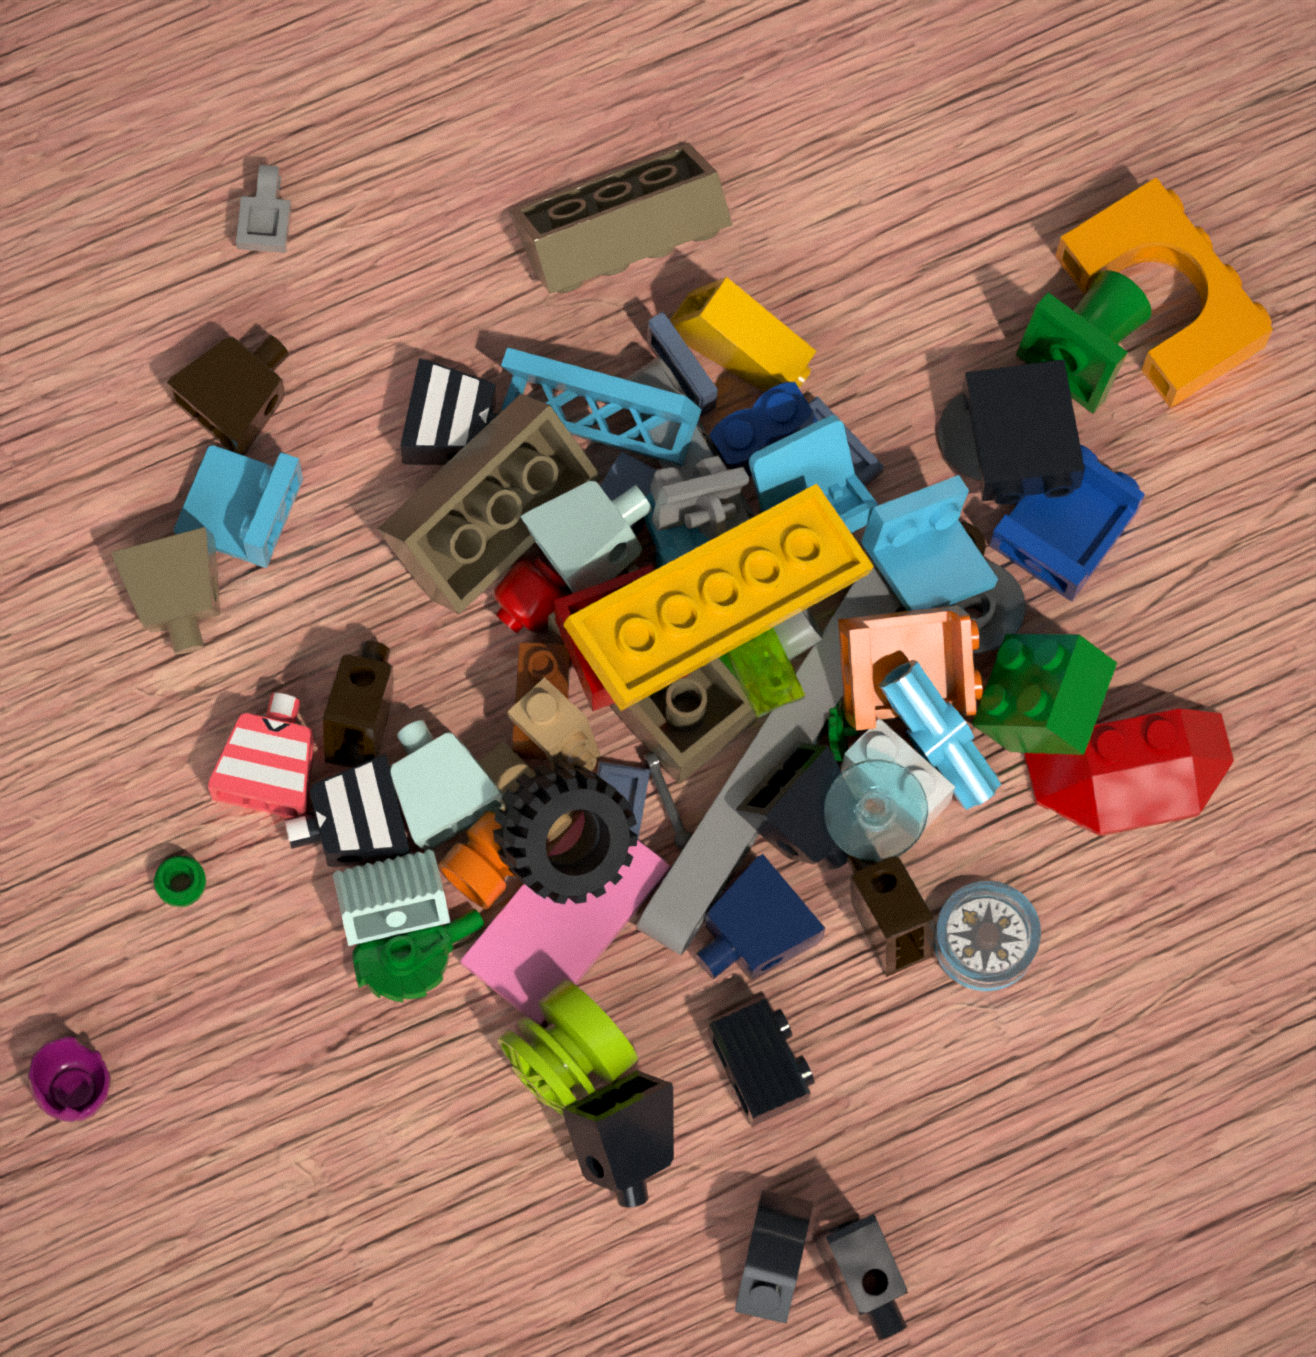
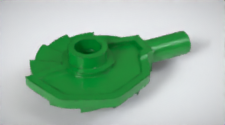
M474 908L443 926L438 925L359 943L352 952L358 988L367 985L369 990L379 999L381 996L401 1003H403V999H417L427 996V991L435 988L443 981V974L449 961L448 954L453 951V943L484 927V921L480 913Z

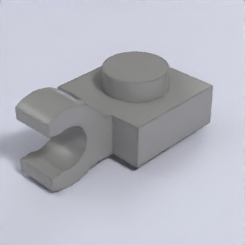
M259 165L256 197L241 196L236 236L237 249L278 253L287 252L292 207L290 200L279 199L282 178L279 175V166Z

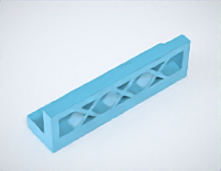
M507 347L501 366L511 373L513 377L500 412L520 394H523L527 382L537 384L543 387L549 400L545 403L552 407L571 435L676 465H683L702 410L684 395ZM553 389L562 391L563 393L559 394L558 396H555ZM578 396L586 398L593 413L576 423L567 421L561 406ZM596 401L605 403L607 405L602 408H599ZM622 408L630 410L637 426L619 436L612 434L605 418ZM641 414L652 417L644 421ZM666 421L681 424L672 450L656 446L649 431ZM598 423L601 430L593 429L590 427ZM642 435L645 440V443L636 441L634 439Z

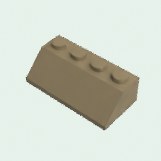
M690 143L509 210L511 219L536 276L550 294L574 291L583 285V281L601 274L605 276L619 274L625 271L629 264L646 257H664L670 254L675 246L691 240L705 241L711 239L719 233L720 229L733 225L718 172Z

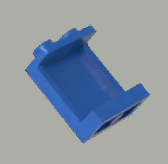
M1081 444L1085 468L1081 487L1074 489L1073 493L1059 498H1049L1044 494L1025 496L1009 516L1005 514L994 529L990 542V547L1071 602H1073L1139 512L1145 496L1139 490L1138 483L1132 477L1120 471L1112 472L1098 462L1097 456L1090 449Z

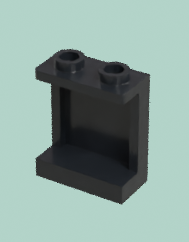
M1065 360L965 372L962 394L965 410L970 411L982 480L980 489L982 501L995 500V503L1005 505L1019 502L1029 495L1044 494L1049 498H1059L1073 493L1074 489H1079L1082 484L1085 468Z

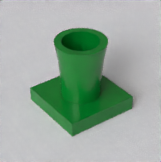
M1111 270L1101 271L1096 275L1086 294L1074 310L1048 292L1036 305L1016 356L1026 364L1064 359L1071 398L1094 414L1105 402L1128 353L1118 344L1150 319V303L1141 288L1125 275Z

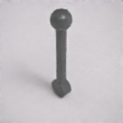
M652 751L643 754L646 767L652 774L676 833L674 844L683 851L692 834L685 831L660 770L656 754Z

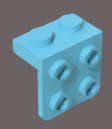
M836 415L828 416L752 454L749 459V466L761 513L816 483L851 533L866 526L873 507L878 506L876 500L855 475L844 424Z

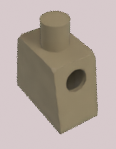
M203 527L113 551V560L143 627L151 633L168 629L174 654H185L204 648L198 621L220 615L214 535L207 528Z

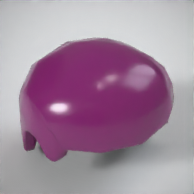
M63 1037L46 1042L32 1056L28 1080L32 1098L44 1113L61 1121L74 1122L83 1121L94 1116L108 1099L111 1076L99 1051L91 1050L79 1044L74 1037Z

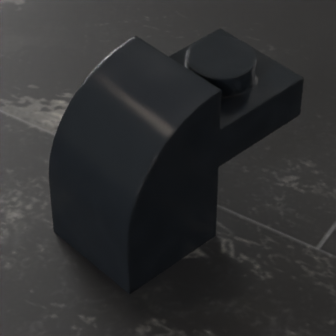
M765 1190L761 1191L734 1312L787 1323L809 1227L813 1201Z

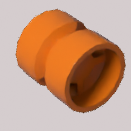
M485 811L467 831L469 842L467 844L456 843L438 863V868L445 878L465 897L483 909H488L506 889L504 878L506 876L515 877L508 870L509 867L501 861L497 853L502 847L494 842L493 830L500 829L501 825L494 820L495 814L490 811Z

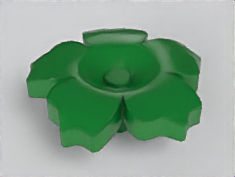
M839 700L834 708L829 709L831 714L828 717V735L835 760L843 761L844 754L849 750L847 736H859V730L856 731L852 726H849L844 716V710H842V701Z

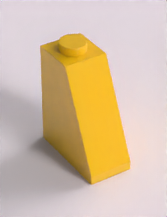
M728 277L690 291L670 319V322L688 347L763 392L786 382H795L799 388L808 378L811 368L807 365L817 352Z

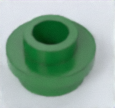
M182 855L173 856L162 862L156 870L154 876L155 890L159 898L166 904L173 907H187L197 902L203 895L206 888V875L202 866L195 859ZM185 875L189 877V886L184 890L173 889L171 883L176 876Z

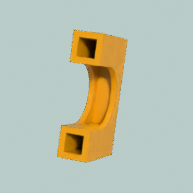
M1157 177L1060 237L1055 257L1083 294L1087 292L1099 272L1104 270L1120 272L1128 266L1142 262H1158L1172 266L1187 276L1195 286L1200 298L1201 314L1189 326L1148 351L1141 369L1169 408L1177 405L1266 347L1273 331L1268 312L1259 302L1251 301L1242 289V281L1236 270L1230 264H1223L1213 251L1212 241L1202 227L1194 226L1184 214V206L1179 196L1172 189H1165Z

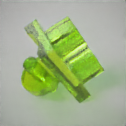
M774 628L726 653L736 673V678L740 682L757 718L780 707L804 699V690Z

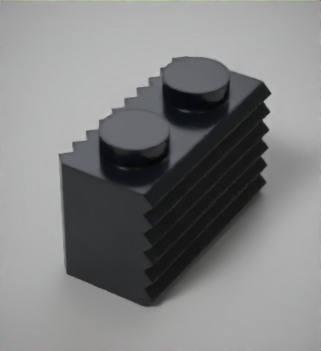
M763 999L758 1003L751 1004L738 1012H733L729 1016L722 1017L709 1024V1038L752 1127L809 1101L811 1092L808 1087L815 1084L814 1077L803 1055L794 1058L786 1042L793 1035L789 1023L780 1008L772 1011L767 999Z

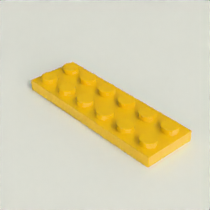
M816 483L570 615L563 626L619 710L622 711L867 576L874 566Z

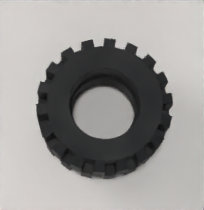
M555 762L553 770L547 765L542 764L534 767L535 776L532 778L525 773L515 780L519 784V788L514 793L509 789L506 790L502 797L507 802L505 810L497 809L494 818L501 825L500 829L493 830L494 842L502 847L497 851L501 861L509 867L508 870L533 892L544 899L546 897L550 898L554 903L566 904L569 898L575 904L587 902L588 893H591L596 898L607 893L604 885L609 881L616 885L623 876L618 873L622 865L630 867L634 858L628 853V848L637 846L638 835L629 829L637 823L634 813L627 809L630 804L626 798L601 777L578 764L572 767L567 762ZM583 810L585 822L578 841L569 850L561 854L547 856L546 839L555 821L570 811Z

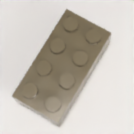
M520 394L384 521L377 530L429 598L460 614L536 542L521 518L523 514L588 481H596L598 483L602 477L549 404Z
M632 561L616 577L633 572L639 568ZM554 611L548 616V636L555 644L565 645L555 622ZM719 658L622 711L619 710L615 703L610 705L647 749L656 754L658 761L678 784L682 783L755 724L759 709V703Z

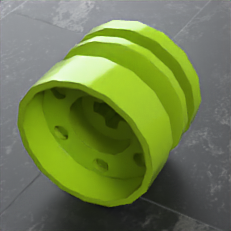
M563 979L539 1001V1008L549 1024L545 1029L525 1016H522L517 1021L518 1027L528 1044L517 1034L509 1030L498 1038V1044L509 1059L512 1070L519 1080L539 1101L553 1108L561 1116H563V1108L577 1102L571 1090L581 1099L596 1092L587 1076L590 1072L611 1084L617 1081L638 1061L634 1048L611 1018L582 989L566 979Z

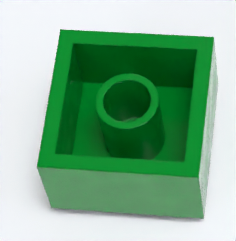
M1005 634L972 725L1009 752L1084 755L1117 662L1080 634Z

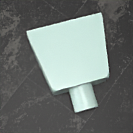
M588 481L526 512L521 518L537 545L570 590L575 593L614 579L640 555L642 547L630 526L653 511V509L636 485L611 501L596 481Z
M423 720L415 721L398 732L397 737L408 756L390 767L391 777L414 842L425 852L427 849L434 850L469 829L485 811L496 813L497 809L507 805V802L502 799L505 793L452 732H447L434 740Z

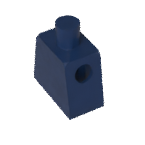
M762 853L706 914L705 926L715 939L695 954V958L703 970L713 979L733 963H736L743 973L752 980L819 944L823 940L825 927Z

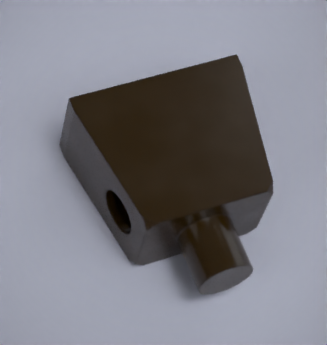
M270 334L252 351L248 350L234 337H227L167 381L171 401L229 451L244 456L284 399L283 381L274 371L290 354L286 347Z
M364 641L360 645L358 656L347 654L341 657L323 716L324 758L326 763L353 768L379 757L393 700V666L388 663L390 649L380 642Z
M872 844L855 849L847 857V861L854 873L850 876L851 903L886 977L932 958L934 918L901 859L898 856H892L881 860L875 846Z

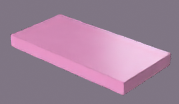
M584 812L547 856L561 854L569 850L578 841L584 828ZM637 840V846L628 848V853L634 857L630 867L622 865L618 871L623 876L616 885L611 881L605 884L604 888L607 893L598 898L588 893L587 902L575 904L569 898L566 904L554 903L550 898H542L523 884L463 956L460 963L526 1017L543 1027L547 1021L539 1008V1001L563 979L569 980L575 985L579 983L666 877L671 869V865Z

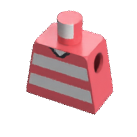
M272 693L265 717L249 713H242L239 716L209 779L208 789L212 800L288 818L309 813V787L311 786L314 738L312 729L295 724L301 704L299 699L287 694Z

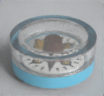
M978 881L968 884L954 892L941 909L934 930L936 957L943 970L954 981L964 987L977 991H996L1009 987L1025 975L1035 958L1041 939L1040 921L1031 902L1012 886L996 881Z

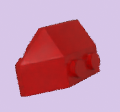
M1182 708L1095 725L1084 755L1024 753L1035 804L1054 811L1068 821L1098 836L1199 816L1234 762L1222 713Z

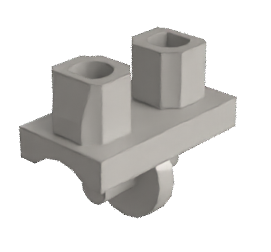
M718 456L702 459L695 465L692 475L693 479L684 481L678 469L674 467L657 470L654 473L650 486L651 493L656 502L652 522L657 531L686 525L688 529L699 527L704 536L709 539L725 532L726 520L736 517V512H739L741 506V489L749 481V477L743 467L728 470Z

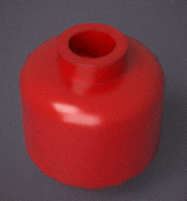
M537 558L534 563L528 560H520L493 590L494 599L501 606L495 615L517 634L523 627L531 632L540 633L548 626V616L555 611L554 600L567 596L563 590L567 584L561 576L540 558Z

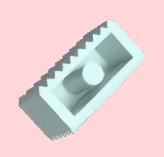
M427 849L424 854L418 851L416 854H407L402 857L397 856L394 861L387 858L384 863L377 860L374 865L366 863V865H357L351 869L346 868L343 872L336 870L333 873L348 946L450 923L445 894L435 854L432 850Z

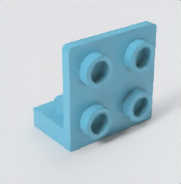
M214 445L209 446L175 524V535L205 527L214 535L216 551L267 568L303 482L299 458L280 452L275 466Z
M959 475L873 507L861 543L906 611L946 607L995 587L998 581L997 576L958 520L969 489Z

